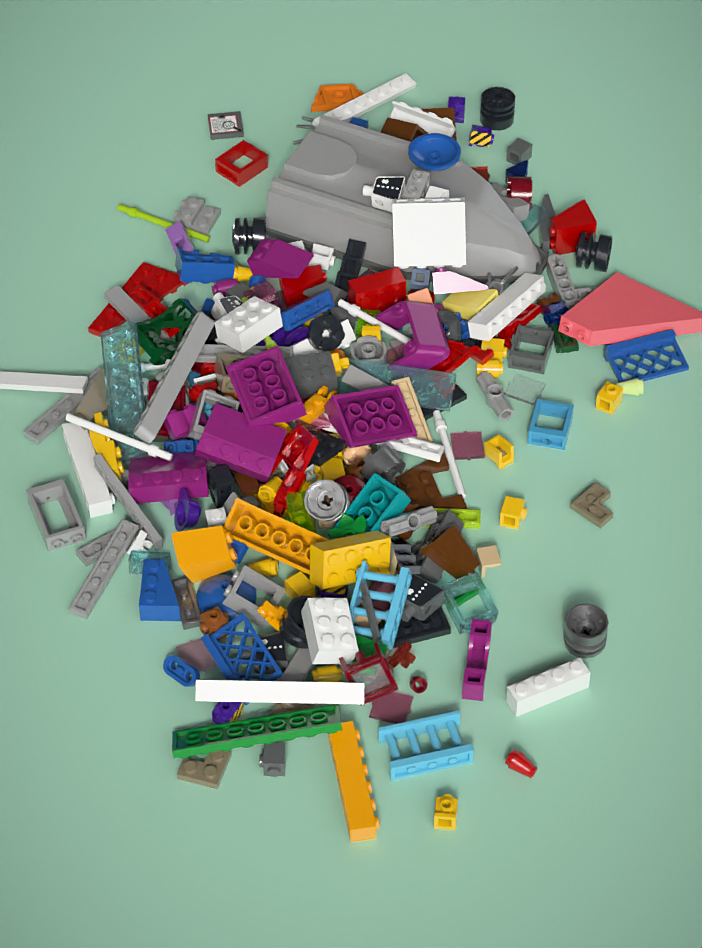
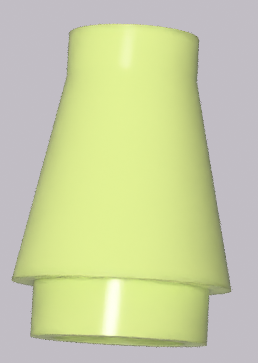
M635 378L617 383L618 386L624 388L623 394L635 396L644 394L643 379Z

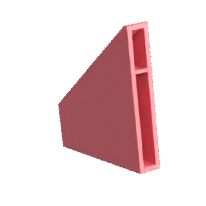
M617 272L563 314L558 331L576 338L588 346L619 343L674 329L676 335L702 332V312Z

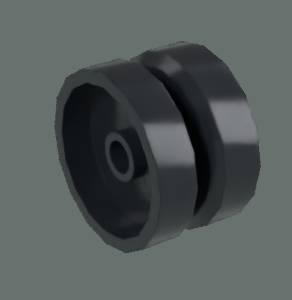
M311 596L294 598L289 603L279 623V630L283 639L296 648H309L301 611L307 598H314Z

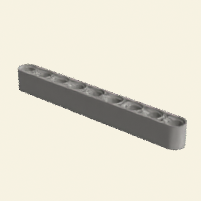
M201 311L192 319L132 434L147 444L154 440L214 326L215 321Z

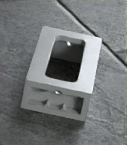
M64 479L26 489L29 506L48 552L86 540L84 526ZM57 500L62 507L70 529L52 534L41 505Z

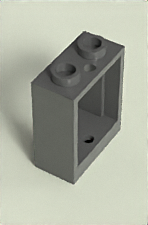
M518 325L509 353L508 368L544 374L553 346L554 331ZM521 342L546 346L543 356L518 351Z

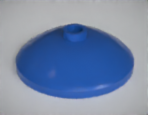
M429 133L415 138L410 143L408 155L416 166L424 170L442 171L454 166L459 161L461 148L458 142L450 136Z
M226 572L211 576L199 586L196 600L202 613L218 606L222 613L225 612L229 621L240 615L222 604L226 597L223 593L229 584L232 585L233 581L231 578L234 573ZM242 580L236 594L256 604L255 587Z

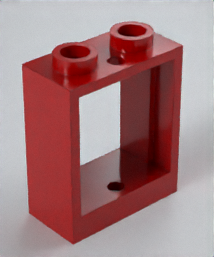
M245 140L215 159L216 173L238 187L268 168V155ZM244 155L253 160L241 169L232 164Z

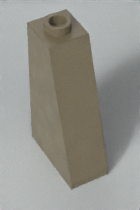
M102 368L73 415L95 423V413L101 412L103 417L107 416L123 405L131 392L109 371Z

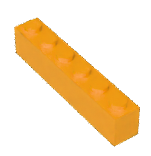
M353 721L342 722V730L328 734L350 842L375 839L376 830L380 829L378 816L374 817L373 811H376L374 798L370 799L369 796L372 793L370 780L366 781L365 776H368L367 765L362 763L361 760L364 758L362 746H358V741H360L359 730L354 729Z

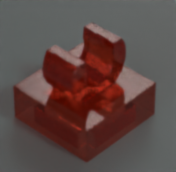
M405 641L396 649L388 663L393 668L400 663L403 668L407 669L410 663L412 664L416 659L415 655L409 652L412 645Z

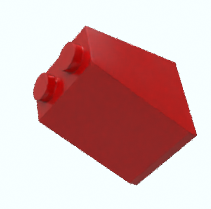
M581 200L551 219V226H549V249L554 254L563 255L576 252L577 243L582 231L587 232V240H589L591 233H594L596 238L597 221L585 200Z

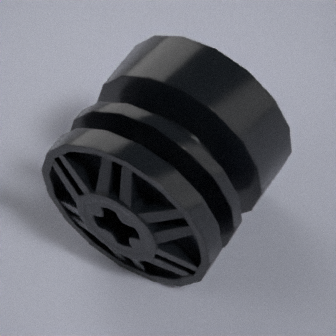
M491 87L484 90L481 94V124L496 131L511 127L514 123L515 112L514 93L504 87Z
M235 218L232 229V242L235 254L240 255L241 247H243L244 255H247L249 247H252L254 251L260 241L266 239L265 218H253L252 226L248 225L247 218H244L243 226L240 224V218Z
M582 231L575 254L576 268H581L583 261H585V269H589L591 262H594L595 271L607 272L613 236L601 234L597 242L595 241L594 233H591L589 240H587V232Z

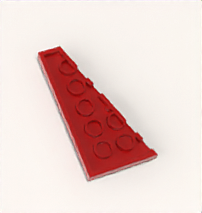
M142 262L122 286V290L127 294L140 284L158 297L161 302L163 297L169 293L177 292V288L182 285L186 286L189 283L180 281L176 273ZM108 303L88 327V331L90 334L106 338L120 329V325L125 323L126 319Z

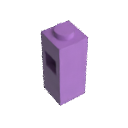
M180 221L165 229L175 254H177V246L183 247L182 251L193 252L195 247L187 230Z

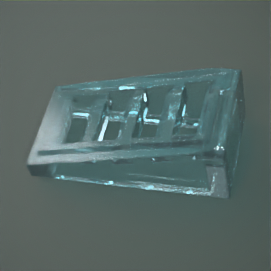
M131 550L128 558L130 574H142L144 559H164L167 570L171 571L172 569L169 552Z

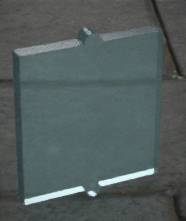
M534 204L529 209L527 220L520 221V223L530 235L550 213L543 206L540 207Z

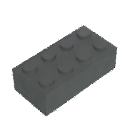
M330 351L284 358L301 399L311 398L323 385L329 389L326 395H329L333 390L338 392L337 376Z

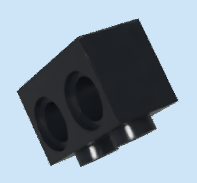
M226 464L208 470L209 495L216 508H222L230 494L235 492V480Z

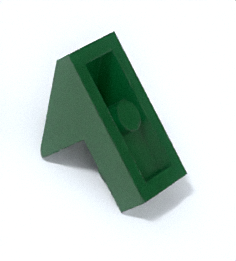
M559 325L552 326L556 353L579 351V344L576 338L558 331Z

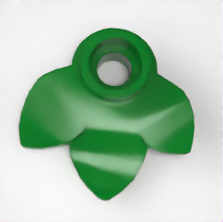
M342 514L339 527L329 530L331 539L364 533L367 527L366 519L361 515L354 520L352 517Z

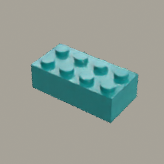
M374 473L344 514L352 517L354 520L363 515L367 522L364 533L376 530L381 532L380 526L382 521L401 514L411 499L402 490ZM338 521L337 524L334 526V528H338V527H339V521Z

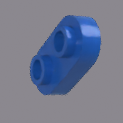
M171 655L164 660L163 669L165 673L181 685L192 687L196 685V680L200 679L198 669L182 657Z

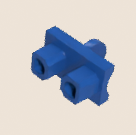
M197 439L164 441V451L171 454L196 452L198 446Z

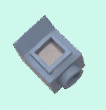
M428 267L413 268L410 290L415 291L424 288L429 290L431 271L427 270Z

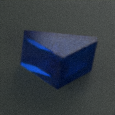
M525 160L507 168L505 183H507L508 177H527L528 161Z

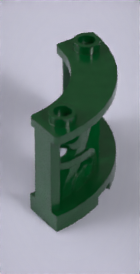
M179 298L161 315L151 320L134 324L127 336L134 338L151 357L149 361L153 365H163L167 359H172L183 338V333L188 329L198 311L190 304L188 299ZM185 308L191 313L187 321H185L186 312L179 316ZM180 328L178 342L159 340L162 329Z

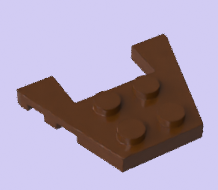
M444 453L440 462L428 460L395 477L396 487L411 499L410 504H418L415 510L427 506L446 509H467L462 494L442 498L432 474L449 470V463Z

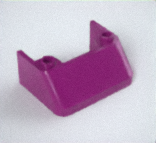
M400 301L376 315L377 320L395 330L410 323L414 339L405 345V356L389 365L400 378L409 377L411 380L415 375L425 372L449 356V345L438 310L433 304Z

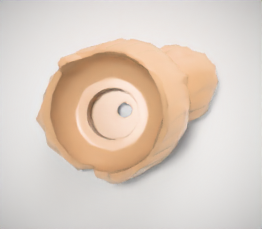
M346 445L347 448L344 449L343 460L346 465H350L355 460L364 459L369 453L373 454V450L370 445L349 448Z

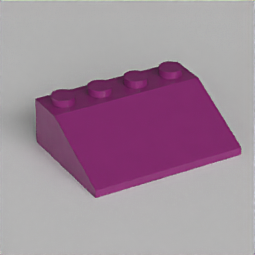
M278 346L226 366L249 426L290 422L307 415Z
M399 385L334 395L324 406L331 425L349 448L416 437L418 435Z
M215 403L196 448L195 456L221 466L226 464L231 470L266 483L270 477L287 430L272 424L249 426L245 414Z
M195 452L173 454L171 461L158 456L130 458L128 473L129 493L137 504L178 499L181 488L186 489L188 499L209 497L207 460L195 456Z

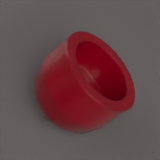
M416 675L409 682L410 688L415 693H423L427 689V681L422 676Z

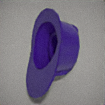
M301 324L292 330H284L287 338L283 343V347H289L307 338L309 328Z
M185 488L180 489L174 515V525L178 532L188 527H194L201 514L200 505L188 499Z

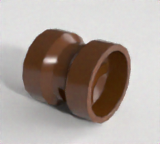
M556 293L548 295L547 298L541 297L537 299V305L542 306V315L549 314L552 310L558 311L561 309V301Z

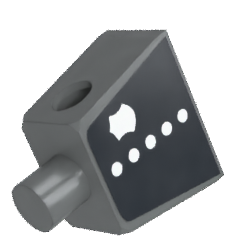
M412 574L401 619L408 622L413 616L420 621L425 620L445 603V590Z
M276 632L259 636L284 673L288 666L285 640L281 633ZM255 638L252 639V647L254 645ZM243 651L241 659L250 660L252 651ZM257 651L254 661L263 662L265 653ZM254 665L255 673L260 674L261 666ZM266 666L264 674H273L276 670L274 667Z

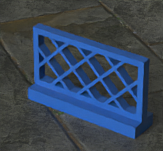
M324 290L307 300L299 301L281 310V319L285 331L292 330L335 307L330 290Z
M674 329L607 345L603 356L605 361L609 362L618 383L635 378L647 381L689 370V365L675 339L676 333ZM673 346L675 351L670 353L664 350V348ZM653 350L658 352L659 354L656 358L651 355H648V351ZM661 354L671 358L669 363L659 359ZM632 355H638L642 358L640 362H638L636 360L631 359L630 357ZM621 359L625 363L621 366L616 364L614 360ZM648 359L654 363L650 367L643 364V360ZM675 359L681 362L682 366L677 367L671 363ZM627 363L637 366L635 371L625 367ZM657 363L666 368L665 370L659 371L654 367ZM639 368L649 371L647 375H642L637 372ZM622 372L632 375L631 379L623 380Z
M244 613L237 616L211 636L205 634L201 637L202 642L227 680H243L242 678L249 680L251 678L258 679L259 681H275L283 675L278 664ZM244 621V632L235 631L236 626ZM224 634L229 635L227 644L219 643L217 639ZM234 635L242 636L240 645L232 644ZM247 637L255 638L253 647L245 646ZM230 649H239L236 659L228 657ZM243 650L252 651L250 660L241 659ZM257 651L265 653L263 662L254 661ZM240 663L248 664L246 674L238 673ZM253 665L261 666L259 675L251 674ZM266 666L275 668V673L270 676H264ZM243 702V704H244L245 706L250 703V702Z

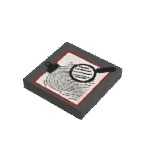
M240 111L207 114L211 140L244 137Z

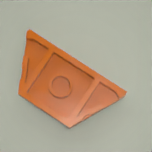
M352 83L320 85L314 103L311 104V112L331 111L364 93L358 90Z

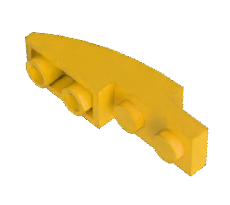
M101 412L95 413V424L110 429L108 419H104ZM89 430L90 439L96 453L101 454L118 479L123 481L122 473L125 470L122 461L119 459L122 457L120 446L116 447L112 438Z

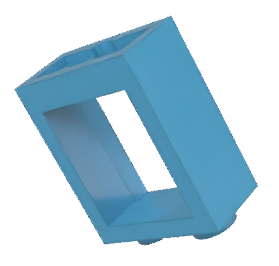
M537 399L529 428L528 444L565 450L573 419L574 405ZM539 414L566 419L563 431L536 427Z

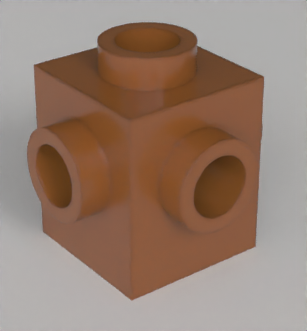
M217 606L200 614L201 623L199 628L203 635L208 634L211 636L230 621L225 612L222 613ZM224 634V635H222L221 637H219L217 640H219V639H221V638H223V637H226V636H228V635H227V634Z

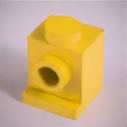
M450 794L436 797L434 828L456 829L457 798Z

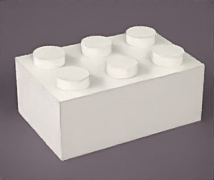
M256 296L214 322L218 341L242 353L283 326L280 308Z
M307 598L301 614L312 664H340L339 658L341 657L344 658L346 664H352L355 654L359 650L347 598Z

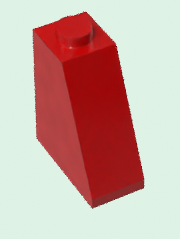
M321 265L306 267L299 278H279V285L286 307L307 299L308 296L303 294L305 290L327 282L326 272H322Z

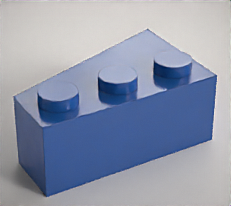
M177 246L175 267L180 281L184 283L201 282L208 284L228 278L233 279L235 263L232 256L211 252L210 255L199 254V250L195 249L193 252L182 251L183 247Z
M144 559L139 599L141 621H181L179 604L164 559Z

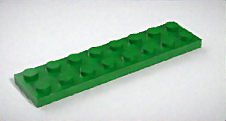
M339 704L172 731L173 758L185 759L191 755H208L215 751L226 752L233 748H250L257 744L268 745L275 741H291L295 738L314 737L317 734L323 733L333 734L342 730Z

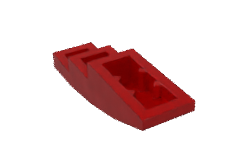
M140 284L127 293L151 319L161 315L168 309L160 303L158 297ZM163 328L162 330L171 338L180 331V328Z

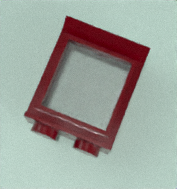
M378 642L373 643L376 654L366 658L363 651H358L355 654L357 662L347 666L344 658H339L343 673L349 682H364V704L399 689Z

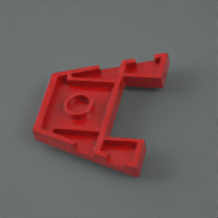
M447 339L450 349L449 356L424 373L427 374L441 398L445 399L455 390L454 384L445 378L469 358L484 365L495 356L493 350H481L480 347L474 345L468 347L464 346V343Z
M298 424L284 439L285 444L280 448L271 474H273L282 459L292 468L281 485L292 495L295 494L319 442L301 424Z

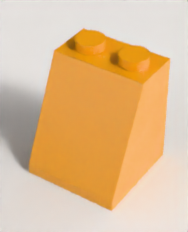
M222 525L171 534L179 568L193 584L237 567L235 561L238 559L237 553L231 546L233 542L232 535Z

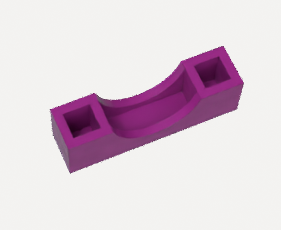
M472 619L462 699L483 701L492 621Z

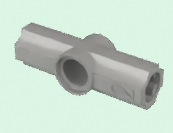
M487 371L480 373L476 377V382L486 397V404L494 410L498 419L508 420L514 414V410L503 394V387L497 384L491 373Z
M427 506L408 513H401L396 517L382 521L380 526L381 533L393 537L411 530H418L420 527L435 523L438 517L437 511L433 506Z

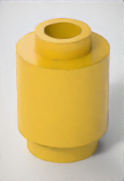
M489 360L484 365L477 362V376L487 371L492 374L493 378H499V375H503V364L499 363V360Z
M336 664L317 667L316 670L311 671L313 682H339V680H343L341 668H337Z

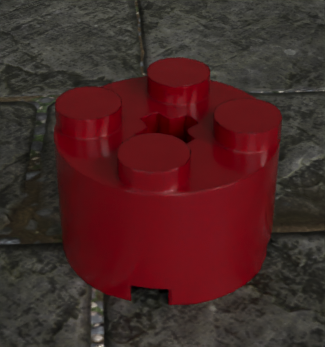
M508 177L507 198L519 197L530 204L529 211L532 209V203H530L532 198V177Z

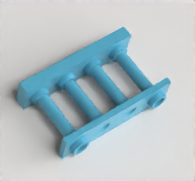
M362 561L361 567L356 572L357 582L349 606L354 632L358 635L372 637L370 628L354 626L357 615L367 617L365 608L359 607L362 599L360 585L366 584L367 579L394 583L396 586L395 592L391 594L369 590L371 599L389 601L391 604L390 610L386 612L374 610L376 619H383L386 622L385 628L379 630L380 640L388 646V649L392 650L412 580L410 569L401 567L400 573L396 576L370 572L367 562Z
M459 710L378 728L379 744L387 742L393 761L389 762L391 781L473 763L474 750L472 744L463 745L456 728L460 726ZM448 729L454 748L443 750L436 731ZM428 733L434 752L422 754L416 735ZM408 738L413 757L402 759L395 740Z

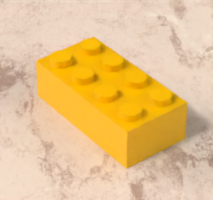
M376 530L311 544L310 582L321 589L357 582L356 572L361 567L362 561L367 562L370 572L390 575L391 537Z

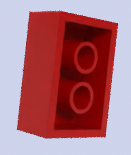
M398 267L348 280V303L357 305L361 308L360 310L370 316L378 315L394 304L406 299V279Z

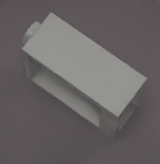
M204 389L198 397L188 437L200 440L205 427L198 425L204 402L211 405L217 403L238 411L240 402L235 401L230 396H221L213 390Z
M244 565L240 571L236 570L231 578L233 583L232 585L229 584L225 589L223 595L226 597L222 604L239 614L244 613L247 619L264 628L268 622L257 611L258 606L236 594L240 583L243 580L270 596L268 602L275 606H278L286 589Z

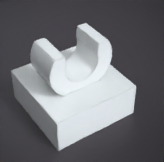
M140 530L129 547L127 554L134 557L137 551L143 557L148 554L149 551L145 550L144 547L150 549L153 544L145 540L146 532Z

